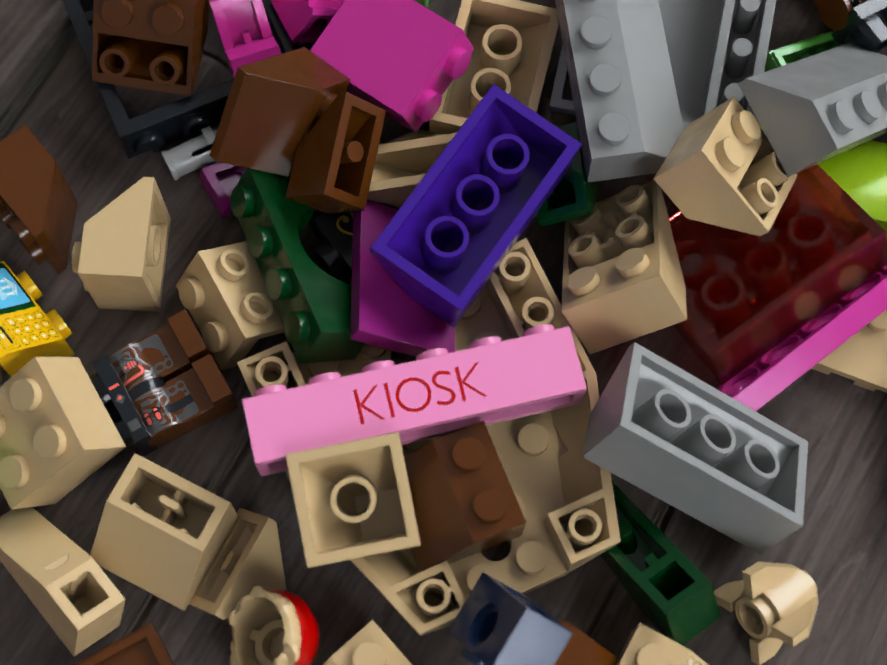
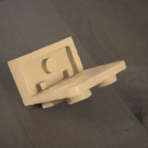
M248 241L202 250L196 253L176 284L183 306L190 311L202 333V339L208 351L213 354L222 371L238 366L237 362L245 358L258 339L283 333L284 325L273 300L267 294L264 278L255 258L249 252Z

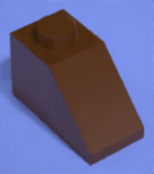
M348 92L339 93L298 145L286 198L326 214L365 211L386 110Z

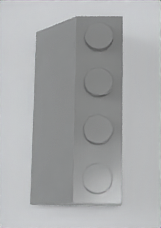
M555 0L579 139L582 144L581 150L587 183L657 173L684 131L658 0Z
M844 44L751 76L738 83L788 177L887 133L886 55L850 44Z
M636 342L630 345L590 414L582 457L759 554H762L803 527L808 441Z

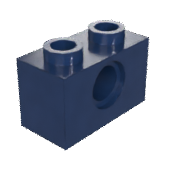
M482 572L448 630L464 645L460 654L475 665H554L573 634L526 595Z

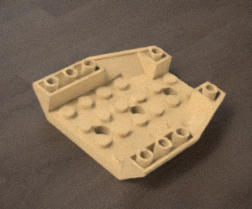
M527 238L514 244L455 326V352L470 349L469 345L472 342L485 337L498 336L501 338V341L523 337L522 333L539 325L550 324L554 326V329L570 326L587 389L581 404L486 425L526 520L522 535L508 541L510 553L505 559L491 561L485 558L481 552H478L450 564L446 560L420 573L410 548L350 559L357 569L420 636L452 625L482 572L516 591L526 594L567 575L621 542L611 472L582 457L589 417L600 398L596 372L575 331L562 313L561 304ZM287 341L243 359L237 362L251 396L254 397L256 390L270 385H285L287 389L308 385L309 379L324 373L336 372L340 373L341 377L362 373V368L368 364L392 360L396 351L366 343L354 360L300 364L296 353L291 352ZM442 436L402 444L404 458L430 441ZM288 470V471H285V473H286V475H287V477H288V480H289V482H290V484H291L290 475H289V470Z

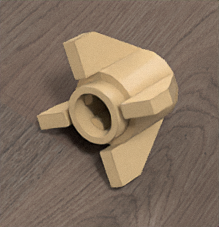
M758 561L742 571L743 580L726 583L714 591L717 605L730 612L735 611L742 628L752 636L749 639L751 661L757 665H761L775 656L784 642L794 647L810 635L818 608L817 586L807 572L792 564Z

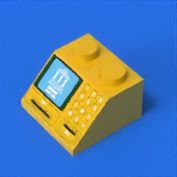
M1 261L0 365L12 377L34 357H72L75 355L65 341L67 337L73 334L54 308L46 314L42 311L36 300L42 297L43 294L25 270L15 276L5 261Z

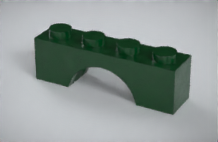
M246 168L237 186L231 193V210L240 222L248 241L249 252L258 264L265 281L267 294L276 306L284 325L285 336L292 343L300 364L354 360L366 343L350 339L352 284L340 281L321 270L308 257L299 239L316 209L286 198L290 176L287 177Z

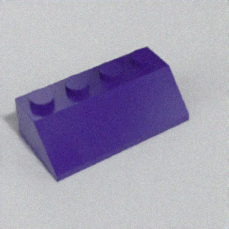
M493 84L370 247V252L411 299L455 328L566 174L582 144Z

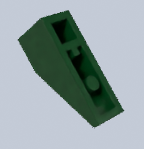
M612 482L621 542L600 555L652 623L665 637L683 646L720 618L712 584Z

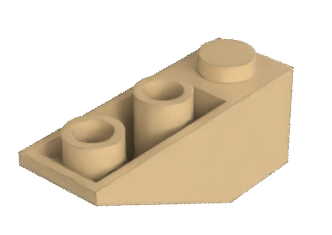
M33 507L12 509L0 516V561L73 656H76L120 626L126 599L87 552Z

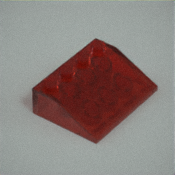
M818 164L797 173L798 176L770 231L762 236L687 219L681 211H678L669 218L686 286L687 320L675 324L674 327L722 385L887 265L885 230Z

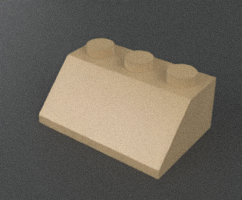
M462 0L455 25L464 31L474 50L471 53V61L467 70L458 79H453L443 93L442 102L437 113L429 120V132L441 134L457 133L493 84L537 113L557 35L559 21L556 8L520 0Z

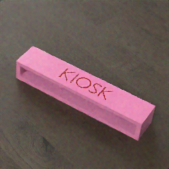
M550 324L539 325L527 329L522 333L523 337L501 341V338L498 336L485 337L472 342L469 345L470 349L448 353V350L445 348L431 349L417 355L416 361L395 365L394 361L391 360L377 361L363 367L362 373L341 377L340 373L330 372L314 376L308 380V385L287 389L285 385H270L260 388L254 392V397L242 399L254 461L259 474L262 477L288 471L286 454L395 432H399L402 445L450 434L481 421H484L485 425H490L581 404L587 388L570 326L554 329V326Z

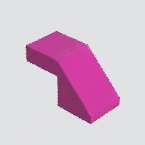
M208 0L233 77H235L237 68L281 54L279 45L272 35L262 0Z

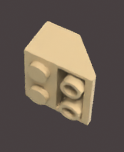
M733 96L686 126L653 179L687 219L762 236L770 231L798 175L796 173L792 176H787L766 135L762 132L756 117L751 112L745 110Z
M134 453L105 503L90 556L103 569L185 612L235 523L238 514L231 502Z

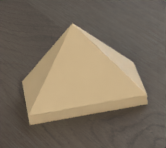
M239 508L237 511L238 517L189 603L192 607L222 620L228 618L229 613L236 609L242 597L250 594L253 586L260 585L267 591L275 589L287 591L277 522L270 517Z

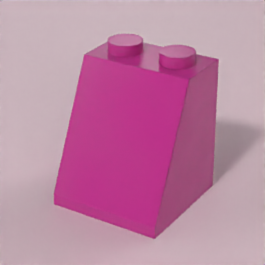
M345 0L310 51L351 79L346 92L386 110V117L417 132L423 122L429 121L437 113L442 102V95L452 80L458 79L467 70L474 47L461 28L414 0Z

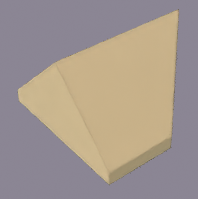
M418 129L417 132L412 131L379 145L367 199L401 208L456 133L441 134Z

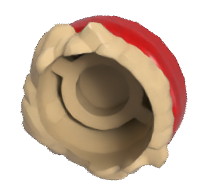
M260 585L253 586L250 594L242 597L236 609L229 613L228 622L232 626L233 636L230 644V665H311L315 660L319 648V624L307 603L299 595L281 589L267 591Z

